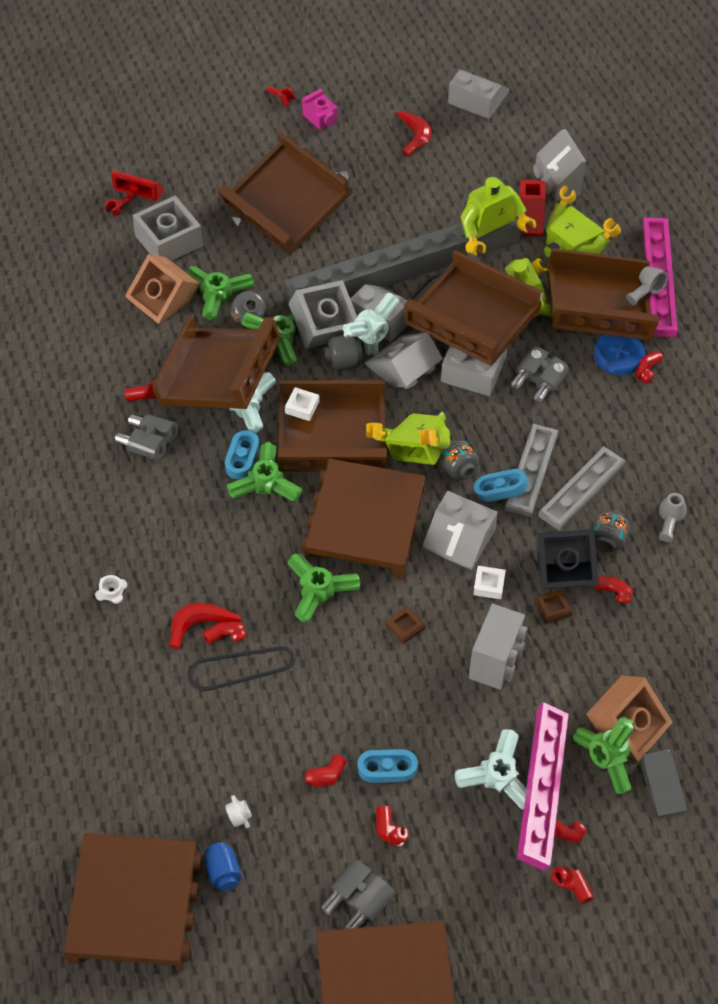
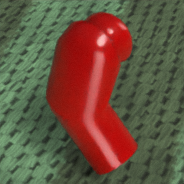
M654 351L641 358L636 371L638 380L641 379L645 384L653 380L654 372L650 369L652 366L662 362L663 355L660 351Z
M154 381L150 382L149 385L125 389L126 400L129 402L141 399H158L153 392Z
M598 576L599 586H595V590L617 592V602H631L632 587L618 578Z
M231 621L220 622L202 632V635L210 645L226 635H231L232 640L238 642L244 639L247 633L243 629L244 625L242 623Z
M333 755L327 767H317L306 771V783L314 787L334 785L347 760L341 755Z
M389 806L377 807L376 830L378 836L391 846L403 845L408 839L407 830L404 827L401 829L400 826L396 827L391 824V808Z
M556 819L555 838L572 843H579L583 840L582 837L587 833V828L575 821L569 829Z
M556 867L552 871L551 878L553 882L559 887L574 891L580 904L594 899L580 871L567 867Z

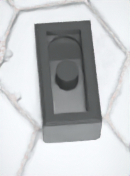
M668 749L642 755L639 765L657 817L687 812L671 751Z

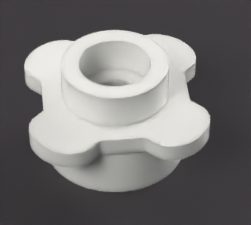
M114 575L101 578L99 590L95 593L96 599L99 601L109 600L114 604L122 602V593L127 588V582Z
M235 795L231 796L232 802L226 804V810L234 827L244 824L246 828H249L247 819L251 817V812L245 800L238 801Z

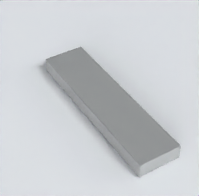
M532 424L518 469L526 474L529 487L523 494L507 499L506 511L528 517L532 516L558 430Z
M603 446L539 511L538 517L560 531L624 466L625 460Z

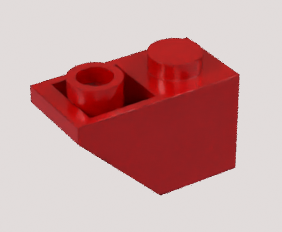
M521 180L519 197L526 209L524 213L527 217L535 220L536 227H531L527 222L525 225L527 233L521 230L520 236L543 237L545 181Z

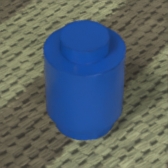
M223 842L209 846L204 852V864L212 888L222 892L233 890L242 879L233 850L229 848L227 843Z

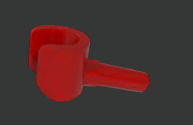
M270 86L267 87V92L280 97L284 106L290 105L288 100H296L289 87L282 90Z
M130 193L122 200L110 199L106 201L105 208L107 213L112 209L113 216H119L121 208L131 201L134 195Z

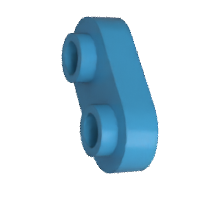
M244 430L234 435L225 459V471L229 477L243 479L248 476V471L253 469L259 451V438L254 432ZM248 445V446H250V447H249V448H244V447H242V446Z
M511 469L480 477L474 484V491L480 501L491 502L523 494L529 487V481L524 471Z
M405 749L369 750L359 757L357 771L364 781L370 783L406 782L416 775L418 760L411 751ZM373 765L378 769L375 772H370L367 768ZM399 765H405L408 769L405 771H400L397 767Z

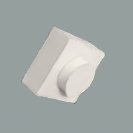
M294 388L285 405V413L310 421L319 403V395Z
M478 566L473 595L501 599L506 570Z

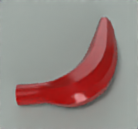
M399 110L397 115L414 132V139L402 149V153L409 157L415 150L425 146L430 141L431 128L421 117Z
M188 604L176 611L172 618V635L169 647L180 649L185 632L195 623L206 621H239L241 623V616L212 604Z

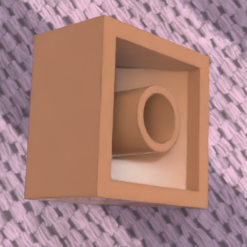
M148 254L125 297L154 321L161 324L191 301L200 283L168 258Z
M621 676L587 713L588 718L598 733L612 730L621 717H626L628 720L632 719L635 724L633 726L634 731L628 738L630 745L629 757L636 762L641 759L642 755L653 746L673 723L644 677Z

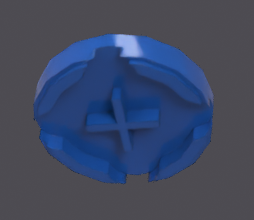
M602 335L595 345L593 355L595 362L604 371L615 375H628L637 371L641 358L645 356V349L641 341L636 338Z

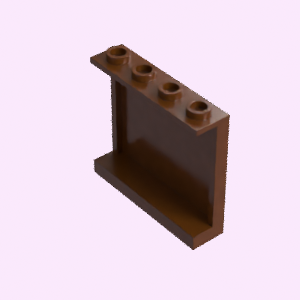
M278 131L276 134L280 142L232 190L224 184L218 190V193L227 206L290 255L351 193L347 186L349 182L342 174L338 173L336 175L325 161L321 160L319 162L309 149L299 147L292 136L288 135L286 137Z
M552 248L546 266L552 328L652 340L659 319L658 315L651 313L649 293L638 300V303L635 305H631L626 298L627 294L632 293L642 285L639 275L645 267H649L650 261Z
M454 250L452 265L417 302L409 299L404 304V323L423 333L428 332L431 337L492 366L541 310L543 291Z
M189 316L185 325L181 328V332L173 344L171 352L166 361H164L160 373L153 382V392L156 394L160 405L247 409L281 338L275 319L264 317L259 329L197 328L194 317Z
M279 380V471L321 472L322 468L327 469L329 459L386 469V442L366 437L367 423H380L383 425L382 428H385V381ZM294 388L319 395V403L310 421L285 413V405Z
M329 459L327 469L322 468L319 480V484L322 485L321 491L316 490L313 502V506H316L315 513L310 512L307 528L310 529L309 535L304 534L302 539L301 551H305V559L310 562L311 554L390 568L393 569V578L404 580L424 494L425 476Z
M84 833L64 947L66 962L69 964H80L81 958L166 964L176 965L177 972H182L183 962H189L191 943L186 942L187 931H193L195 913L190 912L191 901L196 902L198 897V882H194L195 872H201L202 853H197L196 841Z
M444 921L317 931L322 1004H455Z

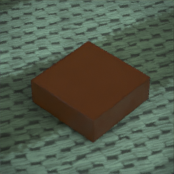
M562 589L535 597V603L545 624L572 616V610Z
M408 606L385 621L387 628L402 644H405L425 630L426 626Z

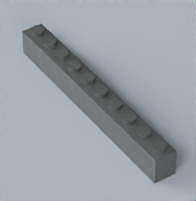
M515 216V221L477 238V241L483 242L486 246L485 253H479L476 250L477 256L519 243L521 230L517 227L518 217ZM459 223L285 280L284 300L289 307V302L296 290L343 280L348 295L351 298L365 284L387 287L450 266L453 261L454 250L465 255L468 254L466 244L469 238H466L463 225Z

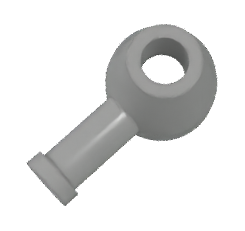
M645 267L639 275L642 285L626 295L628 302L631 305H635L647 293L658 294L661 292L668 281L667 272L659 268Z
M671 493L660 504L659 514L665 520L662 532L659 535V539L662 541L672 542L675 523L682 521L686 516L687 507L681 494Z

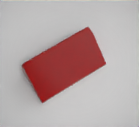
M115 170L111 172L114 190L132 193L133 195L154 201L159 199L164 190L158 182Z

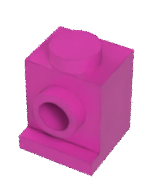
M321 88L302 98V115L319 130L333 125L338 120V107L323 95Z

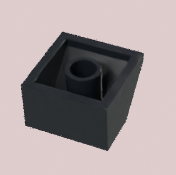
M594 529L537 533L536 551L542 589L599 586Z

